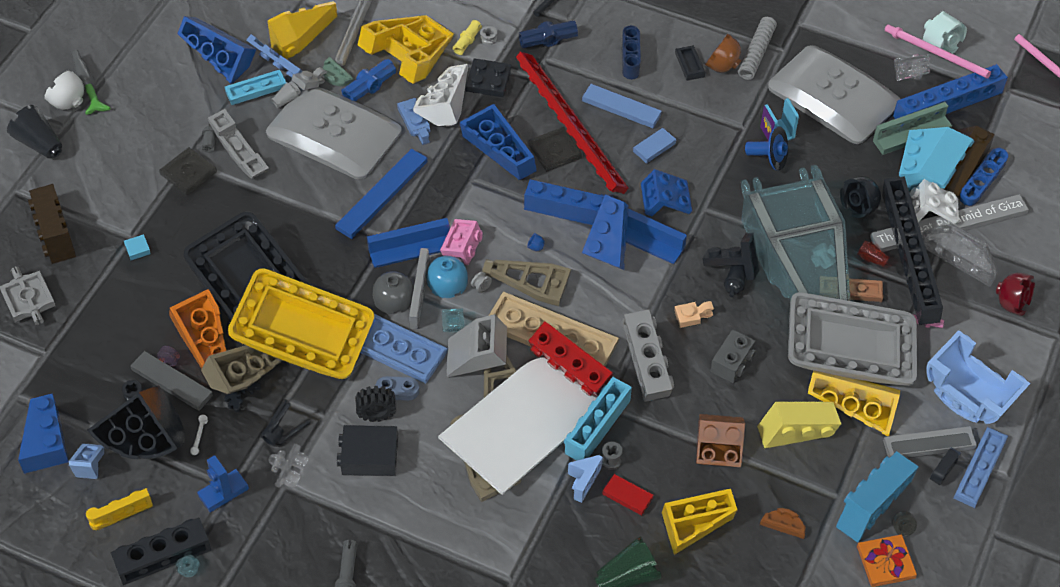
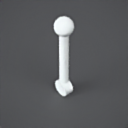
M200 415L198 418L200 424L194 447L190 449L192 455L199 453L198 445L204 424L208 422L206 415Z

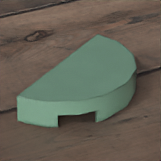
M331 57L325 60L323 69L327 71V74H323L327 82L336 86H348L354 81V78Z

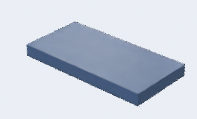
M374 314L373 323L360 353L426 384L448 353V348Z

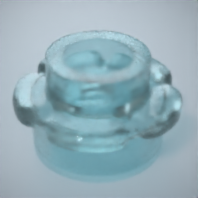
M193 555L184 556L176 563L178 573L184 577L194 576L200 565L199 560L194 558Z

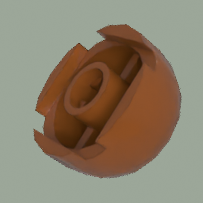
M727 34L705 65L720 73L727 72L731 68L735 70L741 62V59H739L741 54L739 42L730 34Z

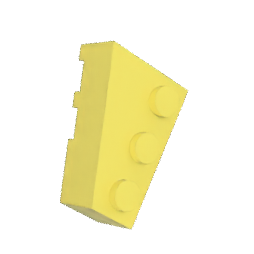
M775 402L757 427L764 448H771L830 437L839 428L841 422L834 402Z

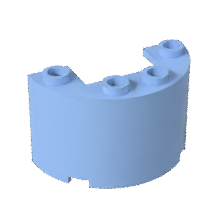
M958 330L928 362V380L930 382L933 381L936 387L934 389L936 395L956 414L975 423L979 420L984 421L985 424L994 423L1031 383L1013 370L1009 373L1007 379L1004 380L1000 374L992 371L981 360L971 355L976 343L968 335Z

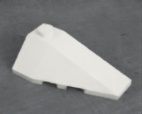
M468 65L448 67L438 78V83L430 86L427 89L428 93L425 96L421 95L417 99L413 111L437 126L457 124L462 111Z

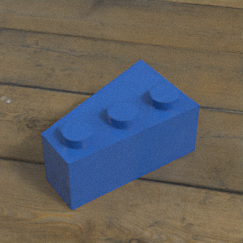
M608 195L604 196L583 248V254L624 270L628 204Z

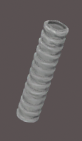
M763 17L760 20L755 35L742 60V64L738 69V74L743 79L751 80L757 72L777 26L776 21L771 17Z

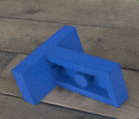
M214 455L207 459L209 467L207 474L212 481H210V485L198 491L197 494L208 511L212 512L247 491L249 487L237 469L227 474V471Z

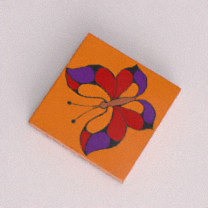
M902 534L857 544V549L871 587L916 579L917 574Z

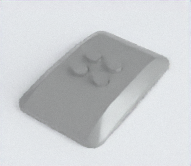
M813 45L805 47L768 83V88L772 93L783 100L789 98L794 107L854 144H861L875 132L876 126L883 124L894 113L896 103L900 100L891 90L860 69L834 54Z
M320 87L308 90L300 88L301 93L298 97L290 101L266 129L267 137L270 140L354 179L366 178L401 135V126L395 121L360 103Z
M798 292L790 300L788 359L796 366L818 372L870 382L909 386L915 382L917 377L916 318L906 311Z

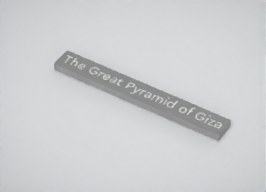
M1019 194L959 210V221L956 224L939 215L920 220L918 224L923 240L926 241L1025 215L1029 209ZM892 228L871 233L870 239L878 253L897 248Z

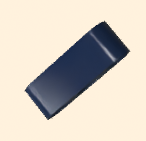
M630 25L626 26L622 33V74L625 78L633 80L638 78L640 74V31L636 26Z

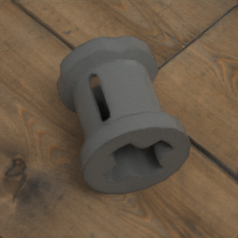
M616 442L606 443L602 448V465L605 469L615 470L621 465L622 447Z

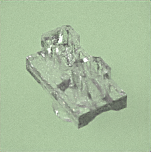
M914 54L908 59H895L896 79L900 81L914 77L918 80L922 78V75L930 73V55Z
M294 443L287 458H284L286 453L282 450L278 454L270 455L268 461L273 465L271 471L277 473L279 468L282 469L275 486L281 488L285 484L296 487L301 474L290 469L293 465L303 470L309 456L299 451L300 445Z

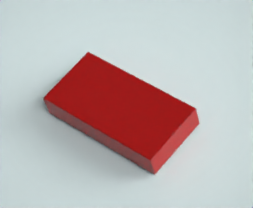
M615 474L603 490L604 496L641 516L653 500V494Z

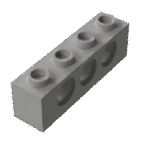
M649 309L624 314L622 325L644 402L669 397L672 388H674V381L672 376L668 375L666 369L668 368V360L665 355H662L661 348L663 345L661 337L657 336L655 331L657 328L655 317L651 316ZM644 332L648 337L642 338L638 333ZM650 352L654 355V357L648 358L644 355V353ZM650 372H656L660 377L653 378Z

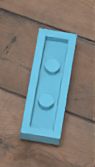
M277 70L225 86V92L231 105L279 91L286 81L281 71Z

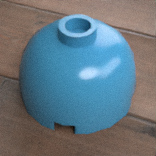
M453 256L438 257L427 269V286L434 295L441 298H452L460 291L461 293L464 292L468 285V272L464 263Z

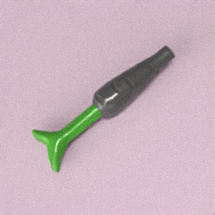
M73 50L71 54L74 59L76 74L82 80L84 89H86L91 101L85 114L90 115L95 111H109L111 108L98 100L93 88L95 84L94 77L81 58L79 51Z

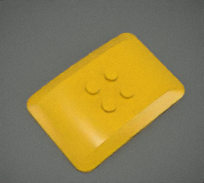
M258 269L252 275L229 324L228 333L232 339L278 359L330 377L346 379L354 369L373 323L374 313L370 308L268 269Z

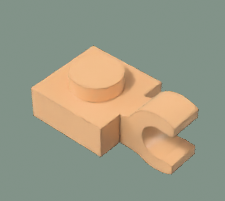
M711 301L704 302L699 307L696 306L695 302L675 306V314L680 328L701 324V318L713 316L712 310L714 308Z

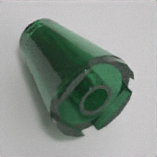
M640 536L596 572L598 577L594 578L598 587H633L657 581L662 578L660 571H657L655 567L657 564L645 541L643 542Z

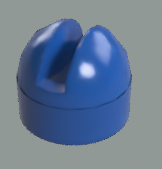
M534 233L527 244V248L533 251L542 250L545 244L544 239Z

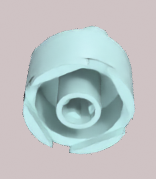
M942 11L933 20L929 19L925 23V33L922 40L953 54L959 48L957 47L959 41H964L967 27L956 18Z

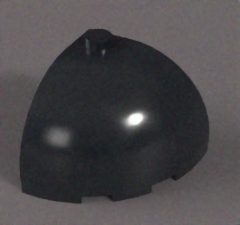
M159 385L138 392L87 429L91 436L104 448L111 449L121 454L120 456L137 460L154 459L164 456L180 448L185 442V432L180 417Z

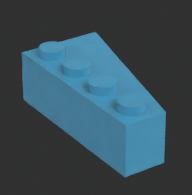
M897 451L891 457L886 456L881 462L880 468H874L869 474L868 480L863 479L857 486L856 491H851L844 500L846 505L836 527L859 543L863 538L866 528L870 530L880 514H884L893 500H896L912 482L919 466Z

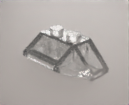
M952 223L923 232L922 237L926 250L989 287L993 285L997 271L988 244Z

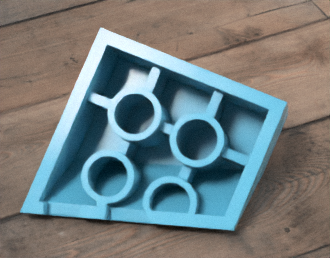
M950 127L909 130L899 177L905 176L909 191L917 187L924 179L936 183L940 188H945L956 171V165L960 160L964 159L966 156L965 151L968 146L971 147L974 140Z

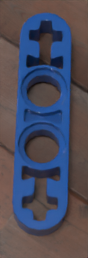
M995 148L988 154L962 188L960 201L964 205L972 206L979 201L1006 165L1008 159L1007 151ZM1000 157V158L997 160V163H995V162H994L995 158ZM984 168H991L994 172L987 173ZM980 180L984 185H976L974 181ZM971 191H974L973 196L968 197Z

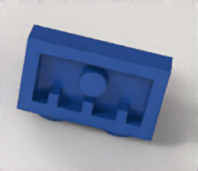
M654 169L641 182L645 215L652 217L663 206L687 214L692 212L686 180Z

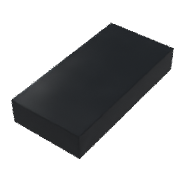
M694 45L675 49L676 57L686 81L705 77V70Z

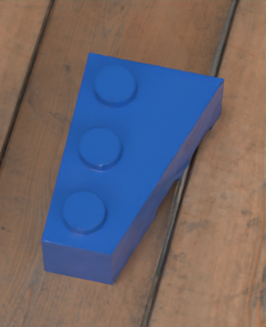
M53 393L30 399L18 459L24 474L69 462L59 411Z

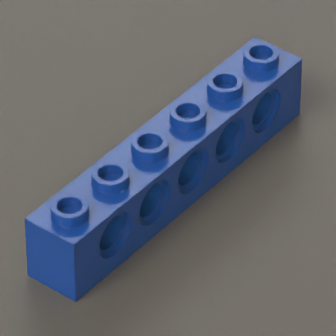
M997 64L985 68L991 71L989 78L972 73L898 100L893 117L897 119L946 102L948 105L946 114L1003 93L1008 77Z

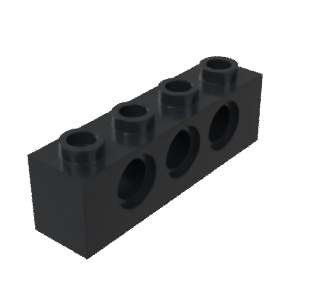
M198 517L186 520L176 527L166 528L153 536L143 537L130 545H122L112 551L111 555L123 585H126L212 550L202 522ZM181 539H187L185 542H179ZM162 547L165 548V549L162 550V551H156V550L159 549V548H162ZM138 556H143L139 560H134Z

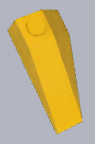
M334 1L315 5L313 9L308 10L300 8L295 13L287 11L267 20L271 47L285 59L300 53L337 18L336 3Z

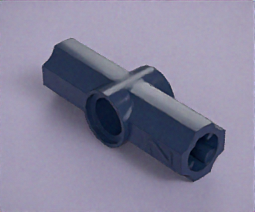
M575 20L558 24L546 21L541 23L538 28L519 32L522 48L540 44L552 47L559 40L578 36Z

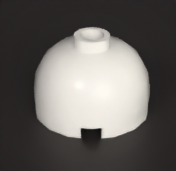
M66 71L53 81L56 85L52 89L48 87L45 93V99L57 109L76 108L83 101L84 85L82 80L73 71Z

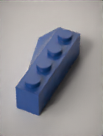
M184 16L177 33L193 49L197 50L202 58L209 61L218 73L224 75L230 84H233L250 67L257 50L196 17Z
M530 179L524 194V210L593 225L604 196L613 197V194H593Z

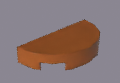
M777 508L775 511L766 513L760 522L762 526L802 539L805 537V525H803L799 515L790 509Z

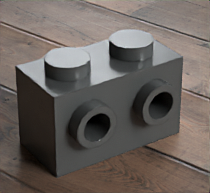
M732 329L713 358L710 372L734 383L736 378L742 377L745 372L747 361L751 362L755 356V340Z

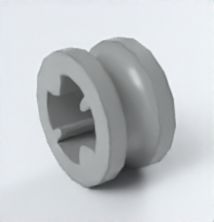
M492 26L483 27L480 30L481 42L486 45L494 44L497 41V30Z
M479 272L472 279L471 286L476 288L479 293H482L490 286L492 279L486 276L485 272Z

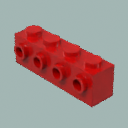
M546 321L528 340L531 346L530 350L539 358L541 356L545 357L548 360V365L553 369L558 370L559 368L565 373L564 377L571 383L575 381L582 386L581 390L588 396L593 394L595 397H598L603 386L607 385L611 378L614 377L613 372Z

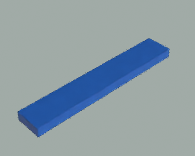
M411 149L335 225L336 230L352 239L428 162L427 157Z

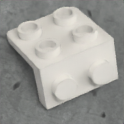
M926 179L911 190L910 196L918 222L929 211L954 224L959 221L958 198L954 193L946 191L936 183L929 182Z

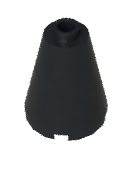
M29 105L22 108L16 113L18 117L15 121L12 119L9 121L7 133L12 138L49 159L56 158L61 154L62 143L37 106Z

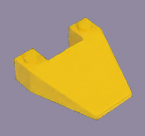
M427 15L378 20L361 27L358 46L371 55L385 50L402 62L399 75L414 84L428 76L452 40L454 33Z

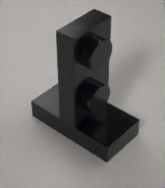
M745 233L740 242L741 248L721 249L720 247H713L708 249L702 258L703 265H744L746 280H755L759 272L754 233Z

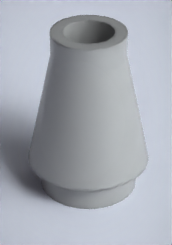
M293 81L286 82L271 101L277 108H280L297 98L301 91Z

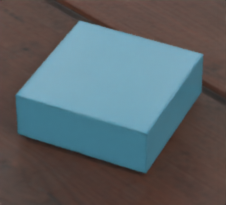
M144 234L124 241L130 260L151 254Z

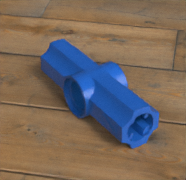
M384 59L370 70H361L356 80L342 89V95L352 101H357L368 92L371 94L377 92L382 82L396 73V67L391 60Z

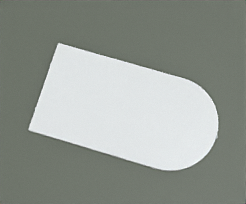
M545 357L532 360L523 365L438 436L445 445L501 495L506 493L562 444L568 433L572 432L576 427L579 418L588 411L591 402L597 399L593 394L588 396L581 390L582 386L576 381L571 383L567 380L562 370L559 368L555 370L548 365V360Z

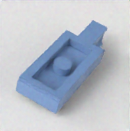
M416 98L397 103L398 111L411 136H418L422 145L430 143L428 133L430 132V125L427 119L413 111L417 101Z

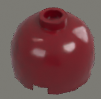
M1017 272L1007 276L1003 282H999L996 294L999 295L1001 307L1010 313L1023 316L1026 311L1022 309L1025 303L1030 305L1034 294L1035 283L1031 282L1034 276Z

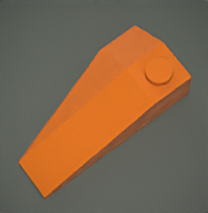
M209 289L170 307L169 316L201 369L208 356L226 351L219 307Z

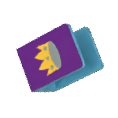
M789 98L784 101L782 118L779 120L775 118L768 104L764 105L760 127L768 141L771 131L776 126H781L785 130L788 140L795 138L799 115Z

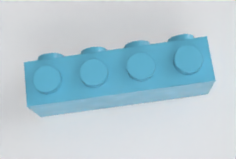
M614 377L611 378L607 385L603 386L597 399L591 402L588 411L579 418L576 427L566 436L564 440L566 455L576 461L590 457L630 402L631 386Z

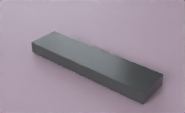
M145 351L130 366L131 370L155 385H159L163 390L198 411L213 396L212 391Z

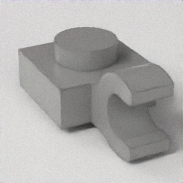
M321 67L317 68L313 73L302 71L301 73L293 74L292 81L303 90L319 87V84L325 82L321 76L327 74V71Z

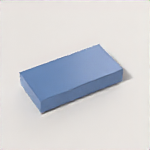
M661 128L633 148V152L645 163H648L675 145L676 139L664 128Z

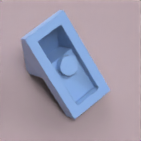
M82 444L69 460V466L74 475L78 478L97 479L98 462L104 455V447L102 445Z
M597 455L568 464V474L576 478L572 486L574 500L583 502L602 469V456Z

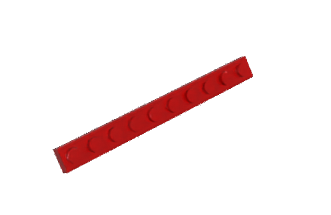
M520 51L516 56L520 62V67L528 73L529 80L538 87L540 95L546 98L548 106L558 115L557 119L566 126L567 133L574 137L577 147L584 151L586 159L597 169L596 173L604 179L606 187L611 192L624 194L629 187L533 55Z

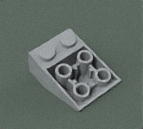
M495 314L475 319L448 339L447 377L506 364L507 326Z

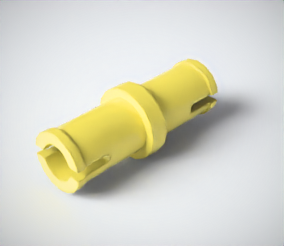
M472 20L466 31H462L460 39L452 48L456 54L462 55L469 44L475 41V36L482 29L479 21Z

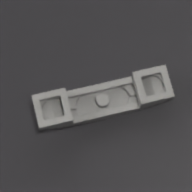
M225 109L208 117V121L220 142L248 177L253 179L269 170V167L258 153L255 154L237 130L236 123Z

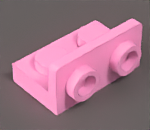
M455 219L440 249L442 255L461 257L464 265H469L471 259L475 256L479 242L483 238V232L478 222Z

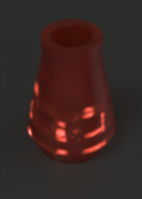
M865 240L857 255L861 256L860 259L884 267L889 259V256L872 241L868 242Z

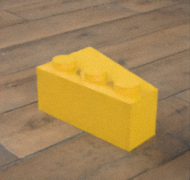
M731 489L664 504L662 516L674 555L734 518L737 507Z

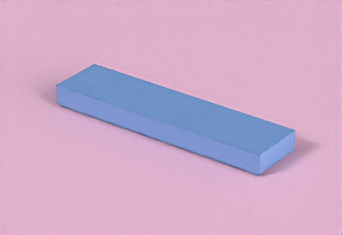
M590 84L582 97V101L650 128H654L662 112L593 84Z
M987 427L953 499L975 508L1008 438L1007 435Z

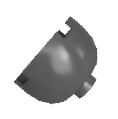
M389 271L382 274L373 285L375 306L380 311L388 314H395L396 311L400 310L401 313L411 307L414 291L413 284L407 276L397 271Z

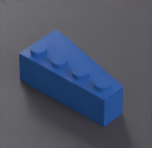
M494 104L460 122L463 137L518 180L537 171L534 156Z

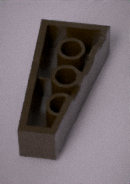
M54 184L29 190L31 199H28L31 211L35 210L36 212L32 216L35 226H40L37 233L40 242H45V245H42L45 257H50L52 264L75 258L76 254Z

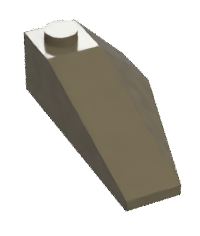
M245 345L208 356L201 371L212 389L230 394L248 388L283 360Z

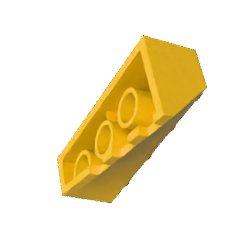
M813 370L808 394L823 402H834L835 407L845 414L862 421L865 425L875 428L888 437L900 397V390L864 380Z

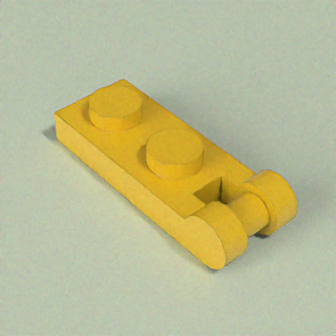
M147 488L141 491H134L129 496L120 500H114L99 509L92 507L86 511V517L91 529L100 530L153 507Z

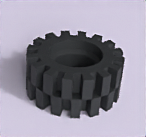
M369 386L366 387L367 390L361 389L360 392H357L355 402L356 414L359 418H363L365 421L369 419L370 422L374 420L380 422L381 419L387 420L388 417H393V414L396 413L395 393L390 388L385 389L384 386H381V388L374 386L371 389Z

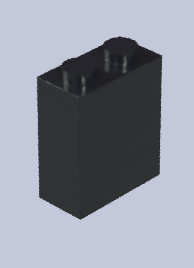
M343 426V434H339L338 445L342 449L341 453H337V467H341L342 475L396 476L397 426Z

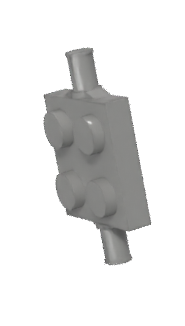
M13 267L11 273L14 279L0 286V290L14 321L17 322L32 316L35 325H39L38 319L42 324L44 320L40 312L54 307L55 303L40 271L29 275H22L19 267H15L17 273Z

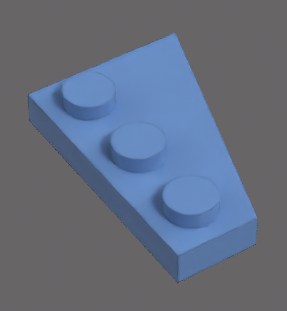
M252 34L247 38L246 41L260 51L259 55L267 61L272 59L274 61L273 65L281 71L284 68L288 70L286 74L291 78L293 74L302 72L301 69L276 53L266 44L264 45Z

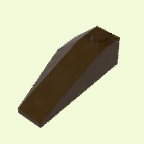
M978 126L956 130L974 140L971 147L968 146L965 151L966 156L964 159L960 160L956 165V171L946 187L942 188L954 193L957 198L960 196L962 188L975 173L990 150L995 135Z

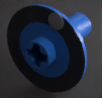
M776 126L770 133L769 141L747 142L745 145L746 155L769 156L772 168L777 171L782 170L788 157V139L785 130L781 126Z

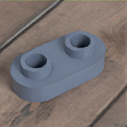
M386 376L378 379L375 384L378 388L389 385L385 389L390 388L391 391H394L395 400H413L419 394L418 382L410 377Z

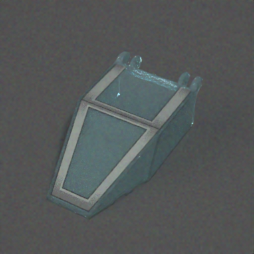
M817 165L811 166L813 179H809L805 168H800L799 174L802 181L762 189L758 177L753 178L755 191L750 192L747 180H742L741 189L744 197L742 223L747 233H754L757 256L769 282L772 285H776L781 290V294L790 300L795 293L802 292L851 301L845 220Z

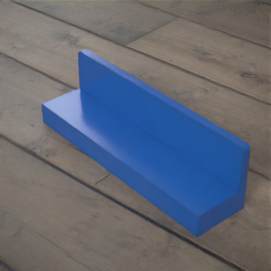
M628 209L625 242L669 263L675 264L685 249L687 235Z
M444 218L367 236L368 250L374 268L419 258L421 248H427L429 255L441 253L440 249L450 230L448 219Z

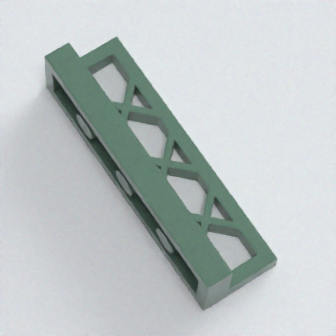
M943 102L877 125L873 138L874 144L884 155L904 148L909 130L941 127L952 128L951 123L945 117L948 108L947 103Z

